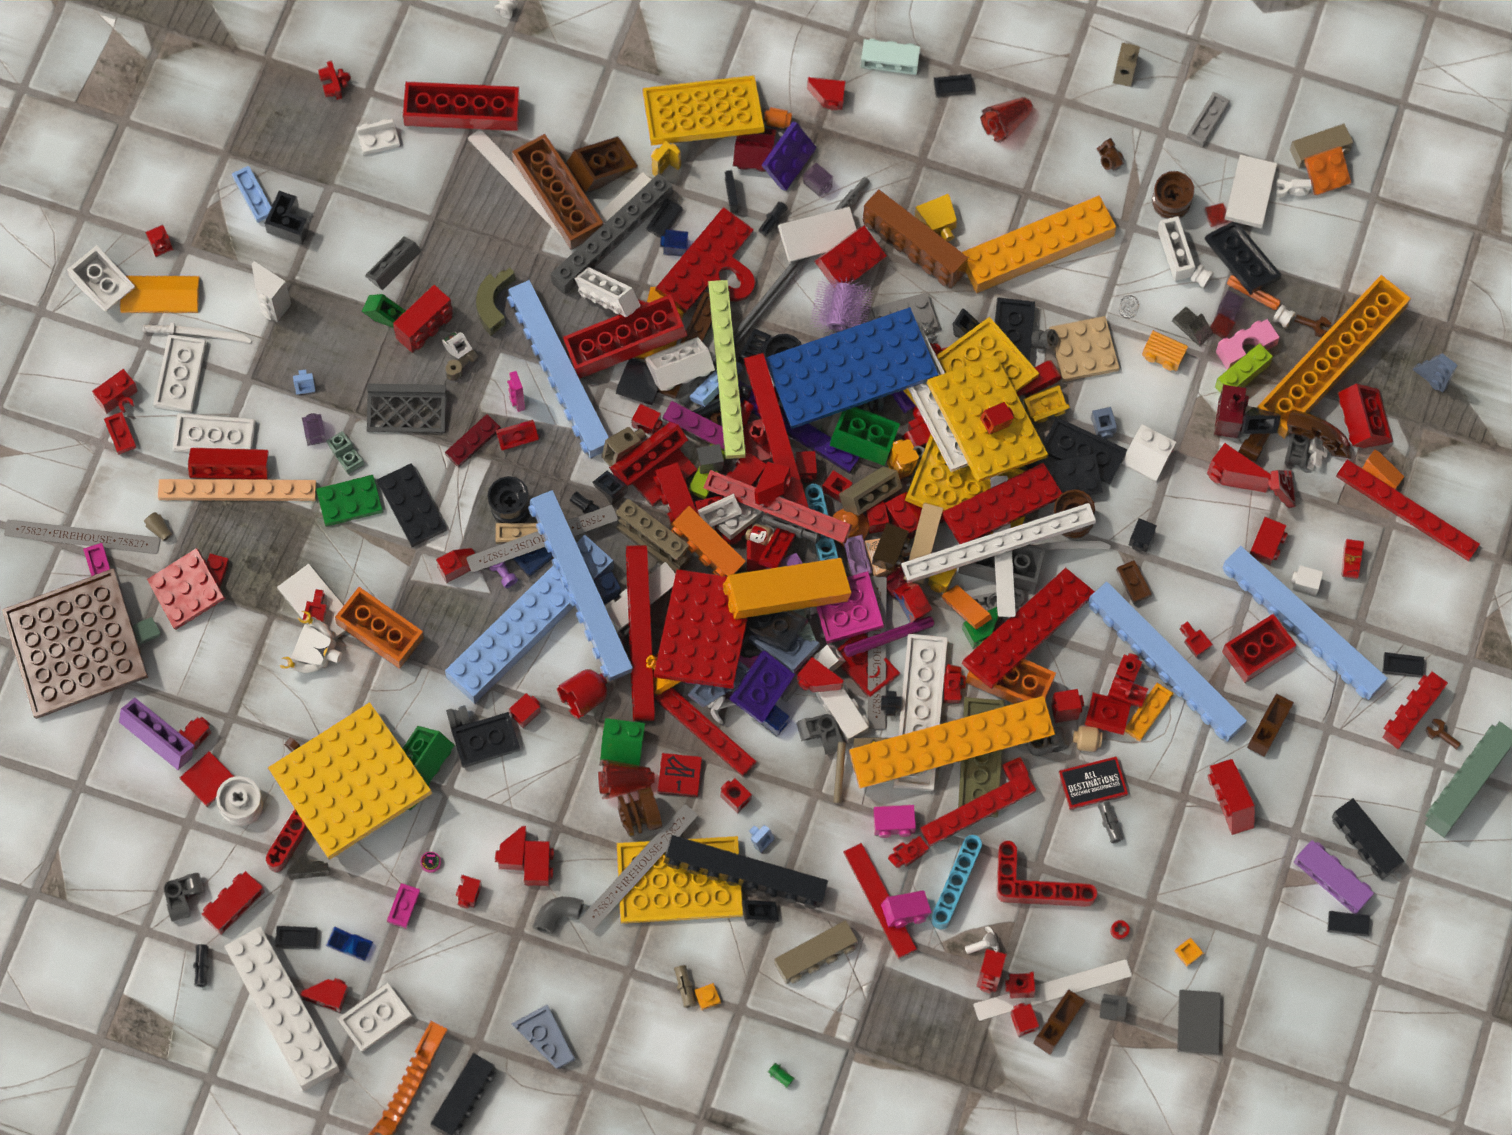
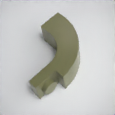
M510 267L506 271L502 270L499 272L496 278L489 274L478 288L476 296L477 313L481 325L490 336L506 325L505 317L496 308L494 301L501 291L516 281L515 272Z

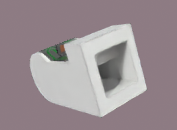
M453 332L442 340L446 350L458 359L472 350L466 337L461 332L458 334Z

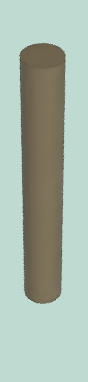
M838 742L833 800L835 803H841L846 748V743Z

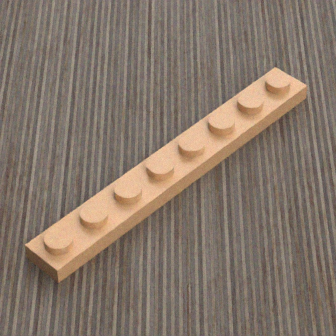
M159 479L158 499L316 501L317 482L316 480Z

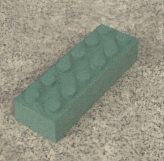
M1500 721L1496 726L1493 724L1490 726L1482 740L1478 742L1461 768L1455 773L1448 786L1444 788L1438 799L1425 816L1428 819L1425 825L1445 838L1511 749L1512 729Z

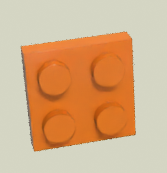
M1338 146L1304 158L1314 195L1351 183L1342 147Z

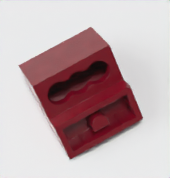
M764 128V133L738 135L734 147L733 166L741 170L753 168L759 172H766L761 165L774 148L776 129Z

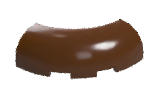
M1296 410L1291 411L1287 421L1289 433L1301 435L1309 439L1318 438L1323 441L1322 445L1328 449L1331 456L1351 459L1352 448L1348 438L1337 427L1317 416Z

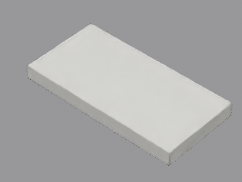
M1244 155L1239 156L1224 220L1262 228L1277 163Z
M850 207L779 224L778 229L788 262L826 253L854 232L856 226Z
M168 334L153 403L154 408L188 413L193 412L207 346L206 339Z
M178 413L173 452L190 453V448L252 449L256 420Z
M309 564L277 587L279 592L302 619L304 615L302 611H305L307 601L313 602L315 590H324L325 596L322 604L327 605V610L323 623L326 624L333 634L332 640L334 641L346 633L335 621V616L342 609L343 604Z

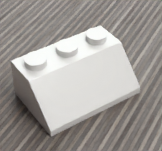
M254 261L252 263V270L262 315L269 320L273 319L278 322L291 306L286 282Z
M698 337L645 357L655 384L661 391L670 390L675 385L688 383L693 378L706 376L715 370L709 349Z

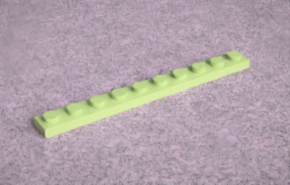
M728 280L708 281L725 458H745Z

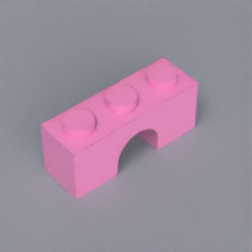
M1268 319L1262 322L1259 320L1252 324L1251 328L1239 330L1234 337L1222 339L1218 343L1216 353L1228 370L1246 355L1242 348L1244 345L1257 346L1260 343L1268 350L1278 344L1280 337Z

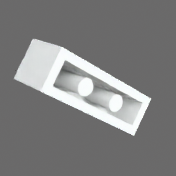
M1179 217L1161 220L1158 233L1174 281L1192 277L1195 265Z
M844 684L841 690L817 692L816 696L827 714L835 718L838 730L848 745L853 742L854 738L866 735L870 724L866 716H861L859 713L857 702L855 699H850L847 694L849 691Z

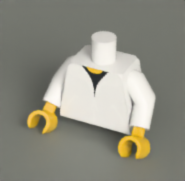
M303 610L302 612L306 613L307 618L305 620L298 618V620L302 623H308V625L304 624L292 657L281 658L286 659L288 665H280V668L288 669L291 667L294 671L310 673L318 671L321 667L326 668L329 661L339 663L342 658V652L334 649L336 642L332 640L333 634L329 628L315 617L311 618L310 614Z

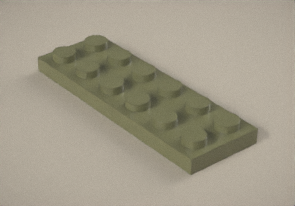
M965 697L963 718L1004 707L1005 700ZM1002 750L961 761L958 808L1000 787ZM996 812V813H994V814H992V815H990V816H988V817H997V818H998V812Z

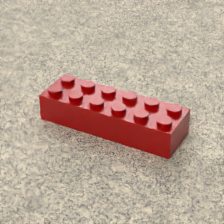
M405 82L404 126L518 131L520 90L519 87Z
M669 294L640 306L633 314L627 317L619 314L566 335L563 339L578 377L581 379L688 335L672 295Z

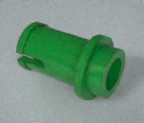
M776 1062L768 1070L770 1077L773 1076L785 1088L795 1079L781 1068V1064L778 1065Z

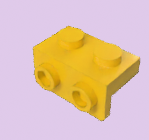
M665 141L660 148H656L653 151L651 166L654 176L658 173L661 175L669 165L677 170L681 168V152L675 144H669Z
M1060 385L1023 399L1029 419L1034 422L1037 421V423L1047 421L1048 416L1053 414L1055 416L1065 414V410L1070 408L1069 404L1065 402Z

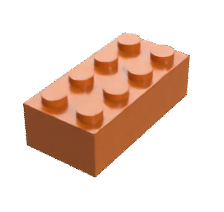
M690 506L669 526L671 528L670 531L688 543V550L691 553L695 552L700 556L698 560L707 567L709 565L714 570L712 572L714 575L728 577V575L734 574L746 562Z
M361 587L357 588L335 616L336 624L399 669L424 639L422 630Z
M1024 659L992 689L970 671L967 674L966 683L1015 704L1044 696L1046 700L1055 680L1056 672Z

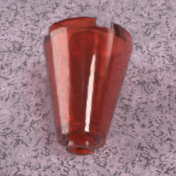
M1020 97L986 107L981 111L983 112V115L980 116L982 127L987 135L991 134L994 137L992 140L999 143L1003 142L1032 113L1033 104L1029 99Z
M608 759L600 760L599 766L603 767L602 771L598 772V785L600 794H604L601 797L602 799H611L651 787V784L655 782L654 771H651L649 767Z

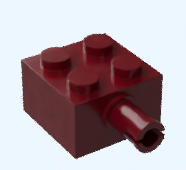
M1223 385L1218 399L1214 435L1237 438L1239 432H1242L1245 411L1249 401V395H1246V388Z

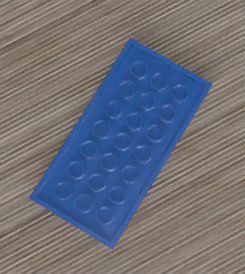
M911 307L765 358L770 377L791 429L925 383L928 379L938 376Z

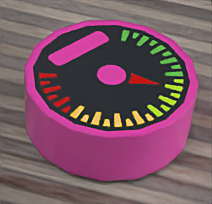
M427 852L421 857V867L425 872L434 873L440 868L441 860L435 852Z

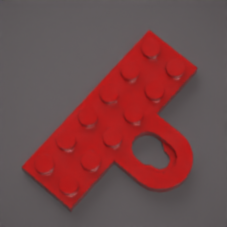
M723 207L657 285L655 291L663 297L671 294L675 305L686 313L708 287V281H720L719 272L730 270L740 282L738 288L728 286L730 301L738 302L747 299L753 291L755 279L752 272L733 256L753 233L754 229Z

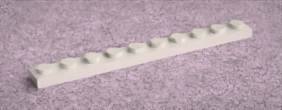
M1087 503L901 563L907 583H911L1095 524L1096 519L1090 504Z

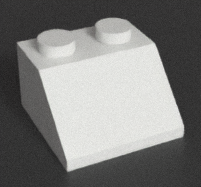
M1142 424L1122 461V465L1156 482L1171 457L1176 442Z

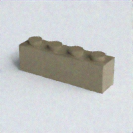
M845 920L776 957L774 964L785 984L790 982L794 984L800 981L804 974L808 972L813 974L820 969L819 966L835 962L839 955L852 953L856 950L855 947L858 940Z

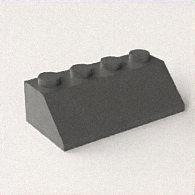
M1029 544L1012 550L1014 588L1035 593L1046 551L1045 548ZM995 556L961 566L958 573L996 583Z

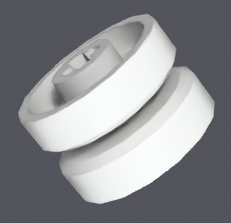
M242 776L231 777L224 781L217 791V806L221 815L228 823L240 827L247 826L255 822L262 814L263 798L258 786L251 779Z

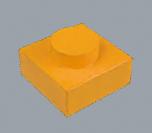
M1191 937L1174 950L1186 967L1203 955V952Z
M714 983L694 990L701 1011L721 1003Z

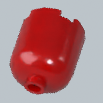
M585 669L558 685L557 693L562 703L567 702L571 709L568 711L575 718L579 719L606 699L607 680L601 673L598 674L591 669Z

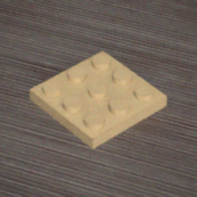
M1106 316L1049 327V329H1054L1058 334V344L1053 349L1060 375L1062 376V382L1119 371Z

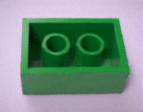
M853 407L842 411L830 446L885 466L900 423Z

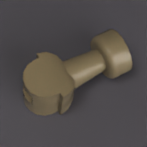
M472 349L459 360L448 361L445 368L447 378L451 381H455L458 378L461 379L462 369L469 361L474 362L478 358L477 353Z

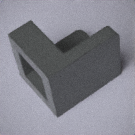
M720 444L697 448L700 474L709 473L710 470H723L724 460Z
M1103 994L1099 1017L1101 1019L1124 1022L1128 997Z

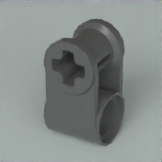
M1292 434L1286 452L1285 465L1289 463L1304 468L1309 438ZM1301 437L1304 440V442L1299 443L1295 440V438Z

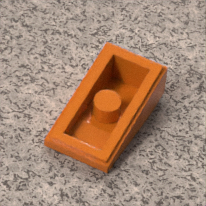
M1374 449L1362 469L1394 489L1397 488L1404 478V475L1376 449Z

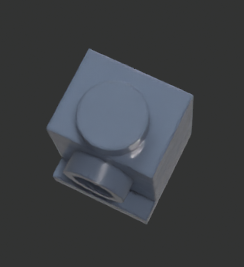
M1107 407L1093 410L1091 421L1093 422L1096 435L1104 439L1113 437V434H1116L1117 426L1112 408Z

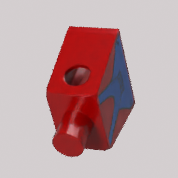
M913 582L905 583L893 590L910 623L924 617L932 610L918 584Z

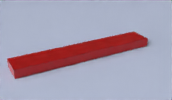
M672 687L656 695L654 700L742 777L756 764L755 759Z
M862 843L843 851L897 958L900 959L916 951V947L905 926L896 928V926L888 927L881 904L889 895Z

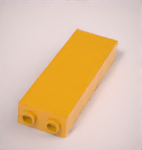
M841 558L728 575L723 584L724 593L729 598V611L733 613L734 619L847 602L851 595V589Z

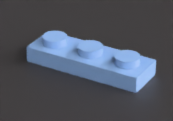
M247 166L232 173V177L256 222L258 223L266 219L271 206L250 167Z
M736 362L738 375L743 370L741 363ZM717 370L690 395L692 402L705 407L719 394Z

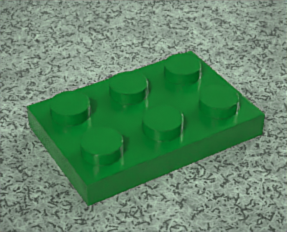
M373 475L316 489L325 527L383 513Z

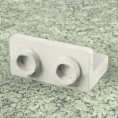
M382 119L377 123H365L357 127L363 155L400 147L394 119Z

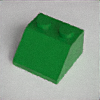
M605 718L600 763L640 768L645 723Z

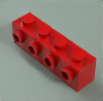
M669 422L609 467L614 476L623 481L627 486L631 485L640 476L648 473L657 463L664 461L673 451L680 449L688 439L678 424Z
M1433 671L1428 676L1424 674L1418 682L1420 685L1418 690L1415 691L1413 689L1406 698L1409 700L1405 706L1401 704L1395 712L1397 717L1394 721L1390 719L1383 728L1386 731L1382 738L1397 749L1402 746L1448 684L1447 681Z

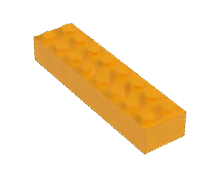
M1100 195L963 251L962 253L968 257L966 274L977 294L1112 238L1115 235L1116 225Z

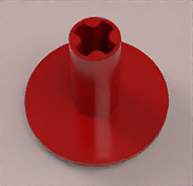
M761 419L750 422L743 429L745 454L749 452L761 461L771 459L772 455Z

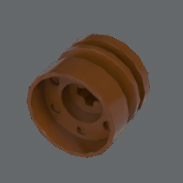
M1169 171L1162 174L1156 181L1152 196V206L1155 212L1166 219L1184 217L1189 212L1193 201L1194 185L1192 180L1186 174L1179 171Z
M1068 490L1062 493L1055 501L1054 514L1089 503L1095 517L1094 501L1084 491ZM1094 524L1061 535L1071 539L1082 538L1091 531Z
M651 787L638 790V800L634 801L631 793H627L628 803H625L622 795L617 796L619 817L629 837L634 836L633 826H636L638 834H642L643 823L646 824L649 831L662 828L659 809Z

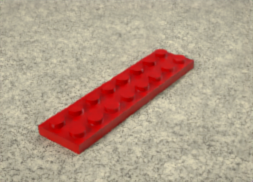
M1067 568L1063 569L1015 613L1014 617H1010L965 657L962 665L992 689L1084 606L1095 591Z

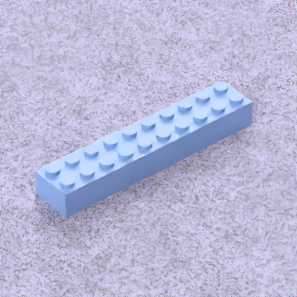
M586 535L577 542V546L593 581L614 569L613 560ZM554 565L445 670L446 678L474 704L575 607V605H571L568 598L570 593L567 587H563L560 581L562 575L559 570L554 568Z

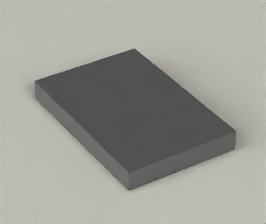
M1179 990L1177 1051L1206 1054L1219 1053L1220 992Z

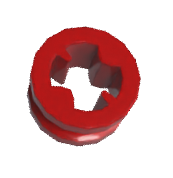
M1118 920L1112 924L1110 933L1115 939L1121 940L1128 935L1130 928L1125 921ZM1117 925L1125 928V931L1122 932L1123 935H1119L1117 931L1115 932V929L1118 927Z

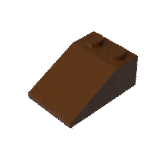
M619 136L576 149L566 162L585 193L600 189L638 167Z

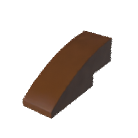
M1276 693L1247 748L1265 757L1294 702Z
M1068 989L1033 1044L1051 1055L1086 1000Z

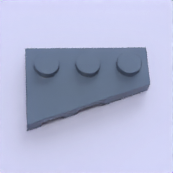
M740 661L734 689L738 687L749 671V668ZM696 684L688 696L704 708L733 689Z

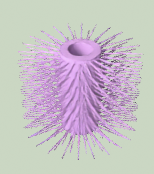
M832 282L828 285L824 284L827 287L822 288L827 289L826 292H820L824 294H817L821 295L819 298L824 299L817 298L815 301H825L821 302L823 304H819L824 306H820L823 309H818L823 312V316L818 313L817 315L820 316L815 317L821 318L817 319L820 321L812 322L822 323L821 325H824V327L825 325L828 326V330L832 329L837 332L860 325L857 322H861L858 320L862 319L858 318V316L863 315L860 313L866 314L864 310L869 311L861 308L870 309L868 308L870 305H865L867 302L861 301L865 300L862 298H866L862 295L861 291L869 290H859L856 292L861 287L855 288L853 285L843 282H836L833 285L831 284Z

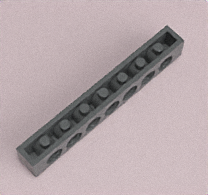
M658 173L551 273L552 284L566 295L577 285L574 279L588 267L594 269L664 203L666 198L669 199L673 195L672 184Z

